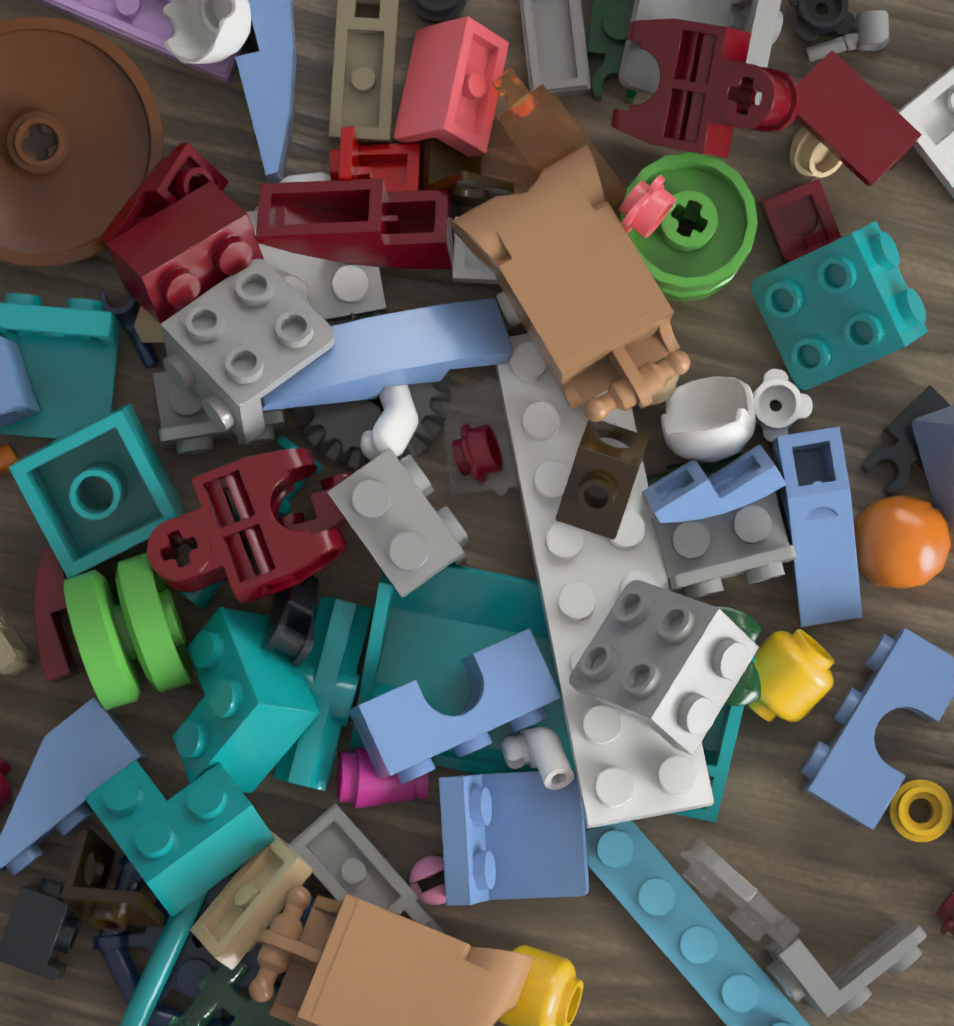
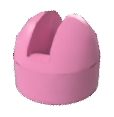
M425 856L419 859L410 871L409 885L419 897L417 900L426 905L436 906L446 903L445 883L422 892L417 882L432 877L444 870L443 856Z

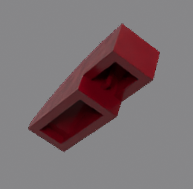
M383 178L260 184L256 238L259 244L335 262L404 269H453L454 230L450 222L455 219L449 190L387 192Z

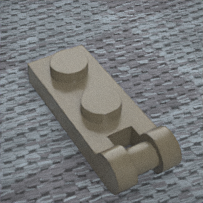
M337 0L328 135L330 142L340 143L341 128L355 126L359 144H391L400 0ZM357 5L380 6L379 19L356 17Z

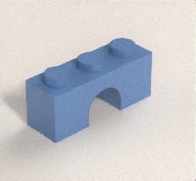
M530 628L461 659L471 683V697L466 708L458 716H448L435 711L425 700L417 680L348 710L378 778L383 779L397 774L400 783L404 784L436 769L431 757L453 748L457 758H460L491 744L492 740L488 731L510 722L513 731L517 732L546 719L548 715L544 705L560 699L561 696Z
M907 628L897 630L892 638L882 634L864 664V666L872 670L860 692L851 687L844 695L832 717L833 720L840 723L838 729L828 745L820 740L815 744L800 770V773L808 777L801 788L802 791L864 829L874 830L906 777L886 764L876 750L874 734L880 719L889 711L900 708L914 713L928 723L938 722L954 696V657Z

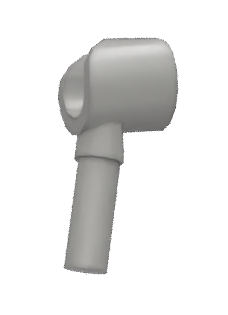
M884 10L858 13L856 15V33L845 34L844 36L807 47L806 51L809 61L813 62L822 59L831 50L836 54L856 49L861 52L882 51L890 39L889 15Z

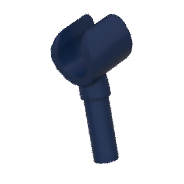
M102 290L99 299L104 303V310L112 312L121 322L125 332L129 334L145 368L157 364L159 360L151 344L142 343L134 328L141 305L130 295L129 301L125 306L112 308L111 303Z

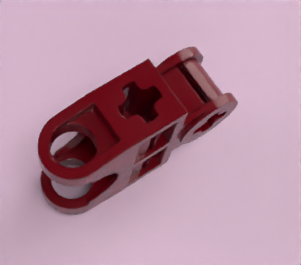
M675 18L638 20L629 23L626 40L641 43L640 49H644L653 55L659 66V84L655 93L646 102L638 105H629L628 111L614 108L611 126L652 145L728 158L734 127L767 133L779 132L787 128L796 118L800 109L801 95L796 81L788 73L746 63L751 39L750 32ZM757 92L762 93L760 105L755 104Z
M296 448L247 456L191 478L201 508L176 518L168 519L154 529L147 544V556L152 568L167 585L180 592H196L228 579L234 596L243 606L297 585L331 564L347 549V543L341 529H328L311 534L309 529L302 531L290 530L278 522L280 504L290 492L296 490L294 484L309 477L317 470L311 451ZM227 490H229L231 493L232 499L234 501V504L240 517V521H237L235 513L233 511V508L231 506L230 500L226 492ZM248 542L251 546L252 552L254 554L261 575H257L256 569L254 567L253 561L251 559L250 553L246 545V543ZM188 544L192 549L189 553L191 563L180 567L175 561L179 558L178 547Z

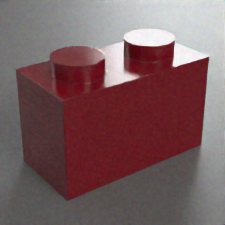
M211 181L106 243L124 289L160 324L227 277L234 276L246 269L252 260H264L248 213Z

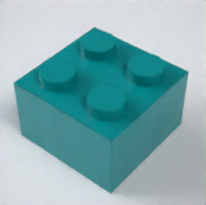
M130 402L21 457L9 466L15 481L67 578H71L149 539L154 529L162 522L188 512Z

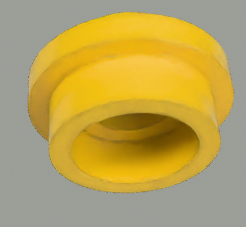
M917 779L902 784L889 803V818L892 826L902 837L910 841L929 842L937 839L947 830L952 819V803L948 794L941 786L929 780ZM919 798L925 800L930 806V815L922 823L913 821L909 815L910 804Z

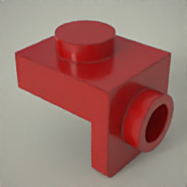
M355 126L341 128L340 149H331L329 168L331 180L383 178L387 192L422 191L423 153L420 143L359 145Z

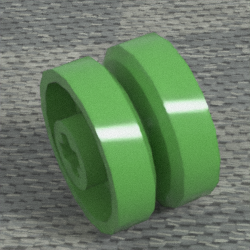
M695 152L666 155L641 170L626 190L625 198L641 180L650 186L659 175H662L666 178L663 183L664 189L673 195L676 201L666 217L646 239L633 229L628 233V236L667 300L686 302L706 299L729 285L744 265L752 249L758 226L755 199L742 176L719 158ZM622 212L619 217L620 223H622L626 216ZM680 222L690 223L694 227L690 237L682 236L677 232Z
M147 553L118 562L115 581L120 603H118L107 578L96 570L64 580L65 601L77 646L90 682L105 710H112L139 701L142 691V680L137 660H139L151 686L159 692L164 693L193 683L190 660L185 645L186 637L175 601L164 580L152 568Z

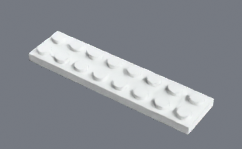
M528 334L510 336L509 339L514 352L505 364L495 365L586 827L588 829L712 806L714 798L702 741L693 756L677 750L640 717L581 694L569 683L571 672L628 583L633 580H641L669 591L670 588L652 518H655L654 512L642 491L648 488L643 459L615 539H610L556 520L561 499L588 419L583 412L584 404L572 410ZM606 390L605 392L599 394V395L596 396V397L598 398V397L602 396L603 394L607 393L608 390ZM632 407L626 411L615 409L602 420L637 432ZM604 437L599 438L611 446L629 448L618 440Z

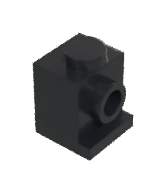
M42 878L40 886L29 884L21 887L0 943L1 962L53 981L64 976L68 964L58 961L57 957L59 952L67 955L70 953L82 921L81 918L73 916L75 910L61 898L64 883L49 878Z

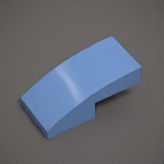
M759 444L708 477L696 459H692L646 488L642 493L659 522L669 523L698 520L724 514L764 498L787 484L773 461Z

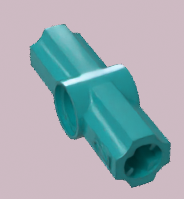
M321 595L314 618V643L309 654L300 665L319 714L279 760L273 778L313 789L327 790L338 753L337 748L342 729L348 727L351 719L348 710L354 708L359 689L361 674L357 672L374 611L372 608Z

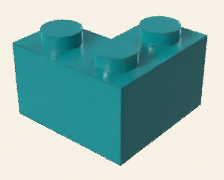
M219 607L187 647L205 694L204 698L172 736L190 784L220 763L242 792L252 793L319 714L300 666L296 667L289 663L290 656L276 648H273L270 652L261 648L270 616Z
M135 759L84 797L171 917L175 916L275 841L253 805L220 763L216 764L167 801Z

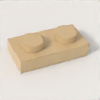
M272 831L270 832L275 840L243 864L190 929L213 957L231 970L236 967L247 952L257 945L261 929H267L273 917L278 915L285 907L286 894L289 889L295 886H302L314 871L288 843Z

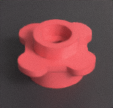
M659 175L650 186L641 180L621 204L619 211L626 215L621 224L627 234L633 229L646 239L673 207L676 198L664 189L663 183L666 178L662 175Z

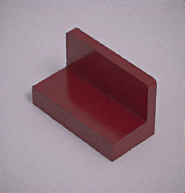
M833 50L797 84L800 90L801 103L796 119L867 186H873L889 169L892 170L922 136L919 131Z

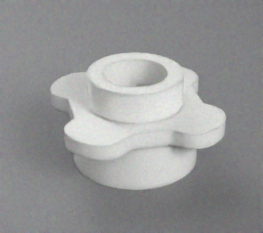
M780 369L767 371L763 376V383L752 393L756 423L763 429L765 440L771 443L777 436L788 435V428L798 419L807 418L813 409L811 398L807 394H800L798 388L788 381L787 373ZM773 400L781 403V409L777 412L770 409V402Z

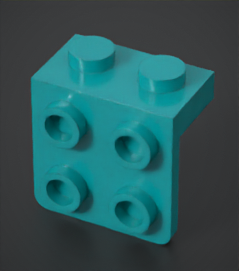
M877 221L755 278L751 283V293L789 374L799 389H811L898 351L928 332L924 324L926 321V311L923 302L915 290L907 287L898 268L900 264L898 249L889 234L881 232Z
M22 293L5 294L4 303H0V336L18 344L41 413L0 428V435L56 440L113 411L121 322L112 312L104 311L103 302L91 299L69 298L67 299L66 308L42 306L43 298Z

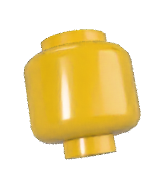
M797 629L793 634L786 631L772 633L759 646L756 652L754 665L759 673L761 696L758 701L748 704L749 707L768 722H771L776 716L788 722L803 720L834 686V678L829 669L835 663L833 658L815 639L801 629Z
M521 945L515 948L512 952L529 955L534 958L516 1008L504 1013L498 1021L507 1026H570L578 1011L583 993V981L576 978L575 967L571 961L529 945Z

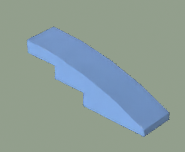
M248 0L259 51L235 58L268 183H279L284 178L294 125L297 50L293 0Z
M496 298L433 305L331 326L335 336L333 347L262 397V411L376 399L384 387L438 382L443 379L450 369L505 364L514 351Z

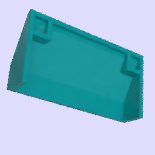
M450 564L402 598L382 571L357 706L417 680L425 700L435 711L448 716H458L466 708L471 697V683L461 659L529 628L560 694L538 581ZM756 653L752 658L753 663H755ZM560 698L544 705L548 715L546 719L526 728L546 726L552 729L559 737L571 768L575 769ZM723 705L702 740L714 798L712 806L670 814L716 823L744 705ZM510 722L488 731L492 743L470 754L457 758L454 749L451 748L431 757L435 766L474 774L539 771L538 768H530L529 765H524L516 770L506 765L501 743L506 736L520 734V730L517 732L513 731ZM354 724L349 748L355 749L356 746L365 748Z

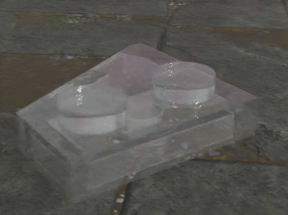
M696 837L679 855L690 865L682 875L709 900L717 892L736 908L729 919L756 944L765 935L772 942L785 949L801 931L786 915L784 917L753 885L700 838Z

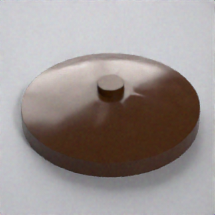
M28 16L0 21V260L35 267L74 263L106 249L98 242L137 188L163 161L164 141L160 112L150 86L139 68L116 44L98 32L78 23L54 17Z

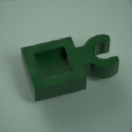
M592 0L587 58L604 60V64L596 70L592 79L591 94L594 101L601 102L603 85L606 81L610 79L619 80V70L635 0ZM626 88L625 104H633L637 91Z

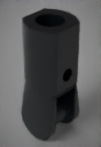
M312 575L297 585L274 593L269 621L261 643V648L268 652L276 648L289 655V663L296 667L300 666L305 660L315 639L314 617L319 591L318 578Z

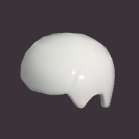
M171 0L163 9L164 15L172 21L174 27L173 36L167 39L164 45L182 64L221 62L238 52L250 34L251 9L248 0Z
M712 376L693 380L677 387L673 395L665 401L666 414L661 415L662 432L669 449L680 457L688 460L696 459L698 462H718L739 453L753 436L756 425L752 390L748 384L735 377Z

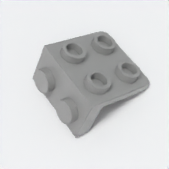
M635 0L630 22L675 18L750 32L751 39L746 63L767 68L772 44L777 40L782 28L783 14L779 10L781 0ZM626 40L619 70V81L625 88L652 96L658 87L660 79L658 63L652 54L644 49H640L641 43ZM757 92L755 104L759 105L762 100V93Z
M263 259L252 260L246 269L234 276L227 277L161 323L167 357L163 359V364L169 376L182 390H187L191 387L201 397L202 406L213 424L223 432L230 428L245 445L265 432L261 398L324 354L335 343L333 328Z
M389 448L327 493L403 598L454 562L456 565L461 566L468 561L462 547L468 544L470 540L447 506L436 512L428 502L426 497L433 493L434 490L412 456L409 454L399 461L391 448Z
M633 580L625 586L597 633L583 652L570 674L569 683L581 694L640 717L675 749L693 756L759 646L719 608L641 580Z
M900 920L832 975L828 976L799 938L783 932L764 947L774 960L765 968L789 998L792 996L796 1002L804 998L811 1008L826 1017H829L835 1011L841 1017H844L861 1006L872 995L867 985L882 973L888 971L893 977L913 964L922 954L917 945L927 937V934L920 925Z

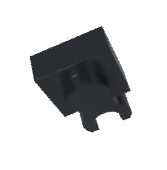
M931 385L920 393L883 430L895 444L892 447H882L874 450L862 462L861 469L865 473L872 469L877 462L885 461L893 466L895 470L894 480L883 490L887 496L895 494L907 484L910 477V466L914 462L924 471L912 428V421L923 415L951 406Z

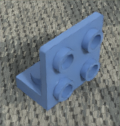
M572 769L574 773L572 782L566 787L557 790L545 787L539 771L439 777L446 906L473 905L488 900L578 897L588 894L589 879L585 817L575 769Z

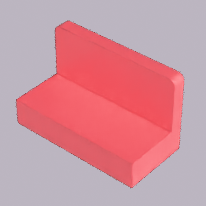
M469 16L419 28L416 31L393 137L402 143H411L435 137L468 157L486 154L509 42Z

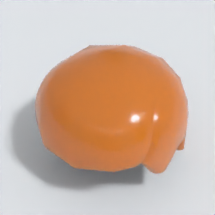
M903 495L884 497L871 502L854 518L858 570L870 583L879 587L906 589L926 584L943 570L951 548L949 527L941 511L934 508L931 502L919 497Z

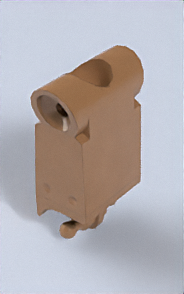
M588 145L543 169L538 180L527 192L495 196L450 222L451 227L467 248L495 274L499 285L572 410L584 404L583 412L585 417L592 422H600L606 418L608 413L615 409L626 411L637 404L644 408L653 403L652 395L664 389L666 380L688 371L690 367L689 356L685 352L678 350L681 347L671 327V318L674 311L610 204L605 201L597 167ZM667 356L665 360L655 364V362ZM606 390H608V392L605 393V394H603L602 396H600V397H598V398L596 397V396H598L599 394H601V393L605 392Z
M295 886L289 889L286 894V905L283 912L273 917L268 930L261 929L257 942L262 945L257 956L260 969L256 978L249 985V994L256 1002H267L274 995V984L277 976L286 972L269 1015L295 1026H493L504 1013L516 1008L534 958L512 951L471 947L466 942L349 894H346L341 901L317 895L303 928L300 919L304 910L311 903V894L305 887Z

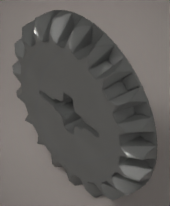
M377 309L358 314L351 312V315H346L327 323L330 326L389 313ZM449 371L441 381L408 385L419 421L417 429L404 452L397 457L399 461L409 454L412 458L419 455L432 443L443 427L451 402ZM361 400L360 402L350 401L293 408L302 432L310 443L324 456L341 465L360 469L371 461L363 454L360 440L365 431L373 429L382 411L378 405H374L370 400Z

